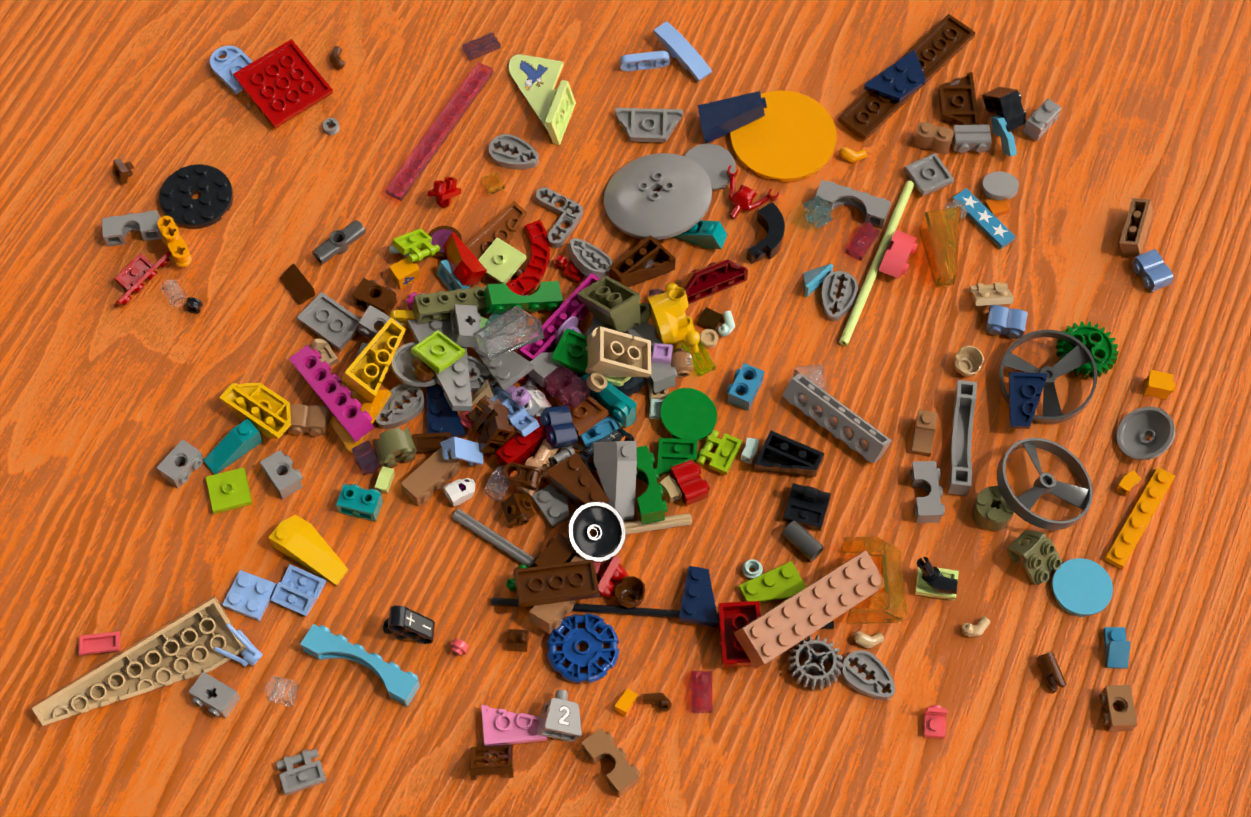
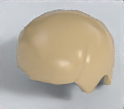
M969 345L962 347L954 357V368L963 376H973L980 371L984 363V357L982 352L976 347Z

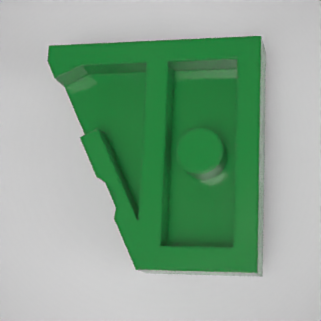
M659 438L657 465L659 476L670 472L671 467L688 460L697 461L698 440Z

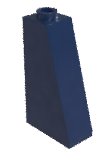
M760 91L697 105L705 143H709L765 116L764 108H767L765 97L761 98Z

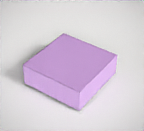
M654 343L651 361L653 363L671 364L673 345Z

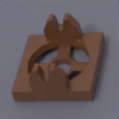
M513 745L471 747V780H477V775L508 774V778H514ZM499 761H507L505 764L495 765ZM477 762H485L488 765H478Z

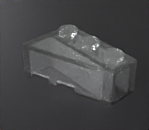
M515 306L472 334L477 352L488 360L544 339L541 321L518 306Z

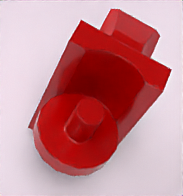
M445 177L444 181H434L433 189L428 191L427 196H436L438 206L447 208L451 204V197L460 195L461 189L456 187V178Z

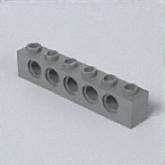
M801 373L791 379L782 395L791 405L798 407L802 410L803 414L814 419L819 426L829 430L834 437L841 439L850 449L856 450L865 460L873 464L882 458L892 441Z

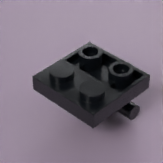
M793 483L782 521L791 523L795 520L800 526L821 531L831 493Z

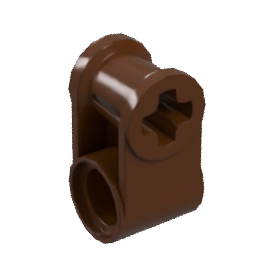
M511 462L504 467L503 473L510 485L537 491L539 488L537 484L540 475L543 474V470L538 467ZM511 471L518 472L515 477L508 476Z

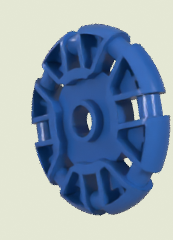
M585 613V615L573 614L563 618L560 626L557 629L554 628L549 634L546 647H548L546 655L552 669L555 672L558 671L563 679L579 684L581 681L592 683L607 675L606 672L615 666L619 656V649H617L619 640L610 624L607 625L601 617ZM585 623L586 628L578 629L577 624ZM599 628L602 632L598 634L595 630ZM564 630L569 631L566 636L562 634ZM580 643H585L589 648L581 652L577 649V646ZM603 644H609V648L603 649ZM562 646V651H556V647ZM600 659L604 661L602 666L597 664ZM565 661L571 664L568 668L563 666ZM588 668V673H580V669Z

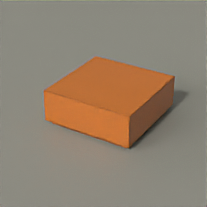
M1004 198L1001 201L994 199L985 201L986 208L995 217L1009 213L1010 209Z

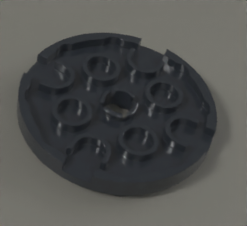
M196 164L182 167L172 173L162 185L159 200L165 216L172 217L179 227L201 229L217 223L222 219L225 212L230 210L233 202V189L228 177L222 171L209 165ZM195 193L201 195L198 199L192 198Z

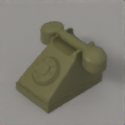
M608 276L603 277L577 293L578 300L582 301L590 312L603 324L601 327L624 333L635 325L640 327L642 323L647 322L651 317L649 304H639V301H641L639 293Z

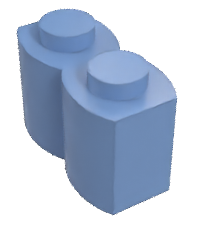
M1153 249L1138 255L1133 261L1132 267L1134 272L1142 277L1144 287L1148 288L1151 292L1172 283L1174 276L1157 250Z
M990 305L985 331L992 335L1004 334L1011 339H1018L1024 335L1028 312L1020 309H1009L1000 305Z

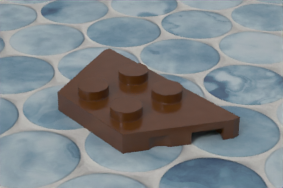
M973 72L967 73V76L961 79L956 78L949 83L940 85L938 92L941 118L957 125H979Z

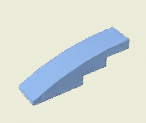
M667 21L653 30L673 59L676 58L685 71L688 69L697 83L711 74L712 70L699 53Z
M498 385L493 388L494 396L489 399L495 401L498 398L501 404L508 408L509 414L507 418L509 425L514 426L517 432L525 437L540 427L538 421L530 416L523 406H518L512 400L510 393L504 391Z

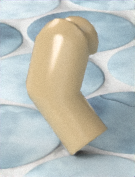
M857 631L853 635L855 642L867 649L885 641L881 632L869 636L861 631Z

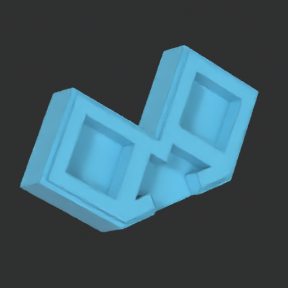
M997 115L992 116L993 134L1001 137L1003 154L1010 157L1016 155L1015 139L1012 132L1008 133L1005 119Z

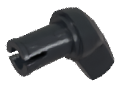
M927 557L918 559L916 564L922 571V579L930 587L939 593L957 594V579L944 577L937 567L932 566Z

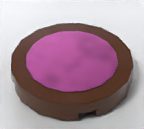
M445 225L438 226L428 233L433 238L432 245L437 244L440 247V251L436 252L433 256L434 258L447 259L443 245L452 232L462 241L458 230Z

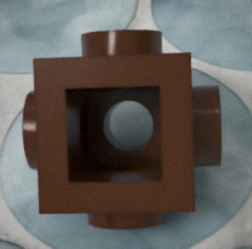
M513 493L501 503L509 524L525 525L535 515L527 494Z

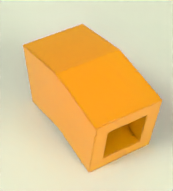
M1132 470L1123 477L1116 491L1127 497L1130 490L1139 484L1142 478Z

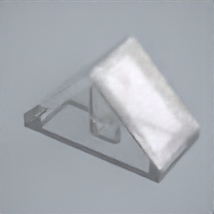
M824 364L797 366L794 369L793 377L801 373L821 389L827 391Z

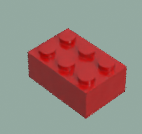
M760 601L718 604L722 668L753 666L734 632L761 616Z

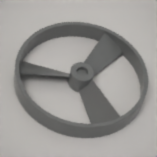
M1039 330L1020 337L1008 348L1000 366V389L1008 405L1009 395L1003 382L1004 366L1026 373H1048L1043 390V416L1034 415L1032 420L1042 424L1061 423L1077 416L1090 403L1097 384L1096 363L1088 348L1075 337L1056 330ZM1042 337L1058 338L1075 346L1072 351L1053 367L1046 366L1041 370L1012 353L1021 344ZM1089 362L1093 373L1091 393L1081 406L1070 413L1062 415L1054 385L1056 378Z
M1027 438L1013 444L999 461L997 483L1000 493L1008 506L1024 521L1042 529L1061 530L1077 523L1090 508L1093 490L1089 475L1077 457L1065 447L1047 439ZM1025 448L1040 476L1035 480L1033 488L1016 498L1007 481L1006 460L1012 451ZM1036 448L1046 450L1062 459L1073 470L1081 487L1056 481L1050 473H1042ZM1047 493H1051L1082 509L1079 516L1066 521L1046 519L1030 510L1039 497Z

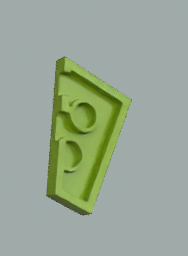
M791 561L740 584L738 589L745 602L760 601V603H769L774 600H786L804 589L806 585Z

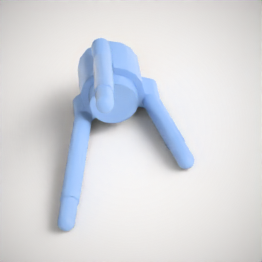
M227 623L226 627L246 647L241 654L244 658L242 659L218 647H215L214 650L240 662L245 667L248 664L253 667L263 654L241 630L236 631Z

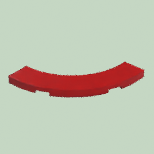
M541 220L524 226V231L528 236L531 246V258L526 270L516 279L506 284L512 292L521 296H526L535 289L548 267L550 258L548 234Z

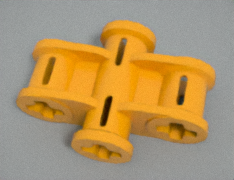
M163 216L159 218L157 225L164 242L170 249L171 256L177 266L187 267L190 265L192 258L185 241L179 234V228L172 217Z

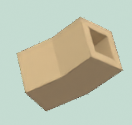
M668 475L660 484L671 503L681 499L682 493L678 484Z

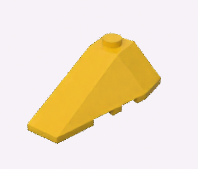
M297 515L280 522L269 536L273 548L336 586L348 572V568L312 524Z

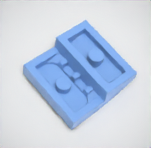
M289 564L282 582H278L270 600L307 616L321 594L327 580Z

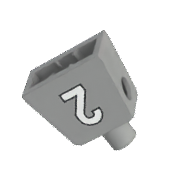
M557 690L555 698H551L544 703L537 735L574 742L581 736L579 705L568 701V691Z

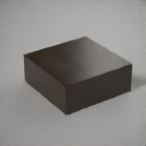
M706 307L698 319L697 325L715 331L723 315Z

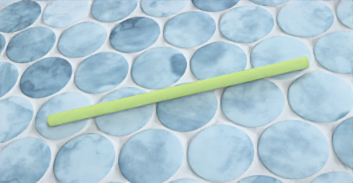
M906 181L844 328L839 343L843 346L848 345L885 252L889 248L891 239L915 184L912 181Z

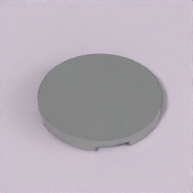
M701 144L690 149L684 156L695 161L705 170L710 179L712 190L723 189L730 184L727 170L729 166H732L730 172L735 173L736 165L733 156L725 148L715 144Z

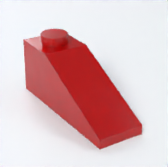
M452 232L443 245L451 270L464 286L478 284L487 270L460 238Z

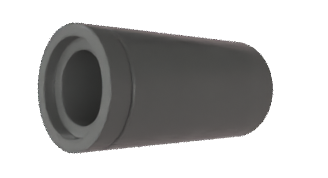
M795 520L782 532V536L810 561L815 560L824 549V546Z

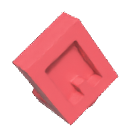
M931 705L925 709L924 738L945 739L946 708H942L939 705Z

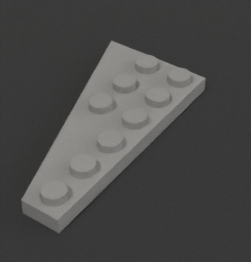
M407 320V326L413 332V337L418 343L437 330L454 341L451 320L441 322L435 320L432 323L418 325L416 320ZM462 347L466 350L462 358L440 374L434 371L438 385H441L444 396L452 411H472L466 347Z

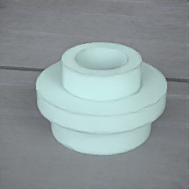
M751 559L744 563L743 573L747 578L753 579L762 574L763 567L759 561ZM749 568H755L756 571L750 572Z

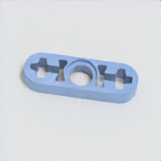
M666 51L629 54L622 56L619 59V63L623 71L663 68L670 64V57Z

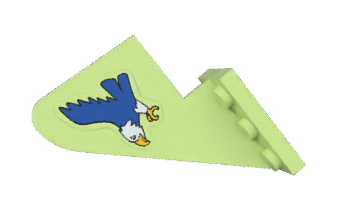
M517 54L510 59L509 72L548 131L553 144L560 145L576 105L568 81L561 80L559 87L554 89L564 63L562 61Z

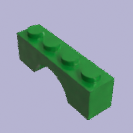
M559 281L541 282L536 293L529 296H521L512 292L506 283L487 284L483 292L487 313L502 314L504 312L520 313L521 311L537 312L539 310L555 311L563 302Z
M648 445L637 447L636 477L643 480L648 486L646 492L637 498L638 512L642 525L664 521L665 512H668L666 500L662 501L661 498L663 496L662 485L657 483L659 479L658 470L653 468L655 463L653 452L649 453Z

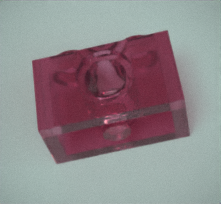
M562 366L545 378L547 393L552 397L555 396L564 405H569L573 409L590 396L586 381Z

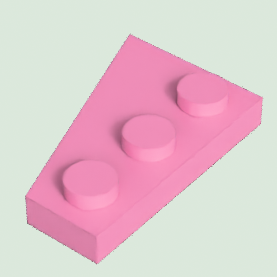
M481 705L485 746L547 741L546 736L537 735L540 717L523 713L517 714L504 709H494Z

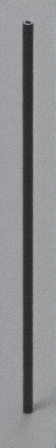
M492 597L491 605L519 607L518 599ZM574 603L572 611L665 618H679L680 610L626 608L623 606ZM534 606L521 607V608H533ZM834 621L829 622L822 628L834 629Z

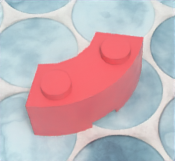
M896 230L878 271L900 278L902 274H906L909 264H907L911 253L915 254L918 247L916 243L917 237Z

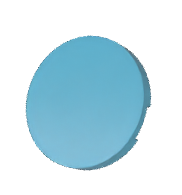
M1083 558L1064 562L1054 573L1051 582V589L1058 602L1057 604L1066 612L1080 617L1094 615L1103 611L1109 604L1113 594L1112 581L1106 570L1098 563Z

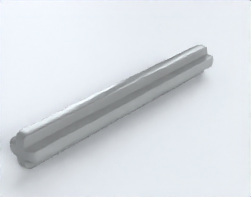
M457 509L454 512V520L521 564L528 566V568L534 566L535 558L462 510Z

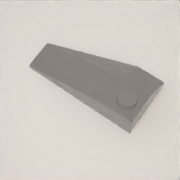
M636 441L593 442V463L597 469L604 492L610 500L608 505L612 506L623 520H634L637 468Z

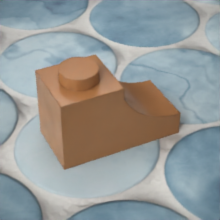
M918 410L911 454L931 456L937 424V412Z

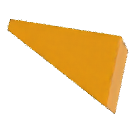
M626 689L616 703L615 711L626 717L638 694Z

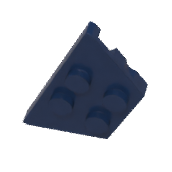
M913 50L864 84L863 89L879 92V96L888 97L896 102H901L924 86L926 82L916 52Z

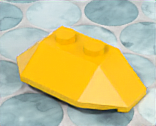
M232 383L219 397L239 419L245 421L248 418L257 430L267 438L279 439L291 426L290 402L261 383Z

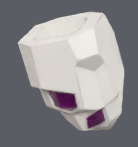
M470 478L458 479L445 485L443 491L449 502L455 507L472 498L475 493L476 484Z

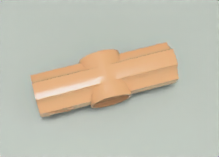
M545 438L535 456L529 457L525 465L538 467L543 470L544 474V471L551 468L550 458L556 454L558 448L552 449ZM543 474L540 475L538 484H539V482H540V480H541ZM519 486L516 487L519 492L527 494L529 497L534 493L532 490Z

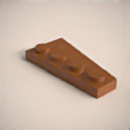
M513 201L465 245L479 260L497 237L508 244L525 219L527 212Z

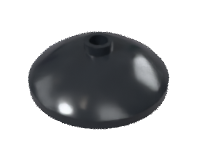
M590 502L580 506L572 514L568 523V539L573 550L580 557L586 560L594 559V562L606 561L616 555L622 548L625 540V525L620 514L612 506L602 502ZM590 530L594 531V537L590 535Z

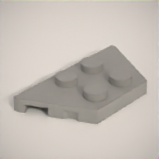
M615 108V115L630 141L667 142L683 117V110Z

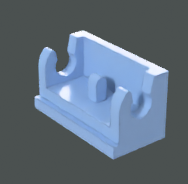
M452 437L440 442L444 459L449 460L448 452L451 451L452 459L468 461L470 466H474V463L479 466L483 464V452H480L479 443L458 437Z

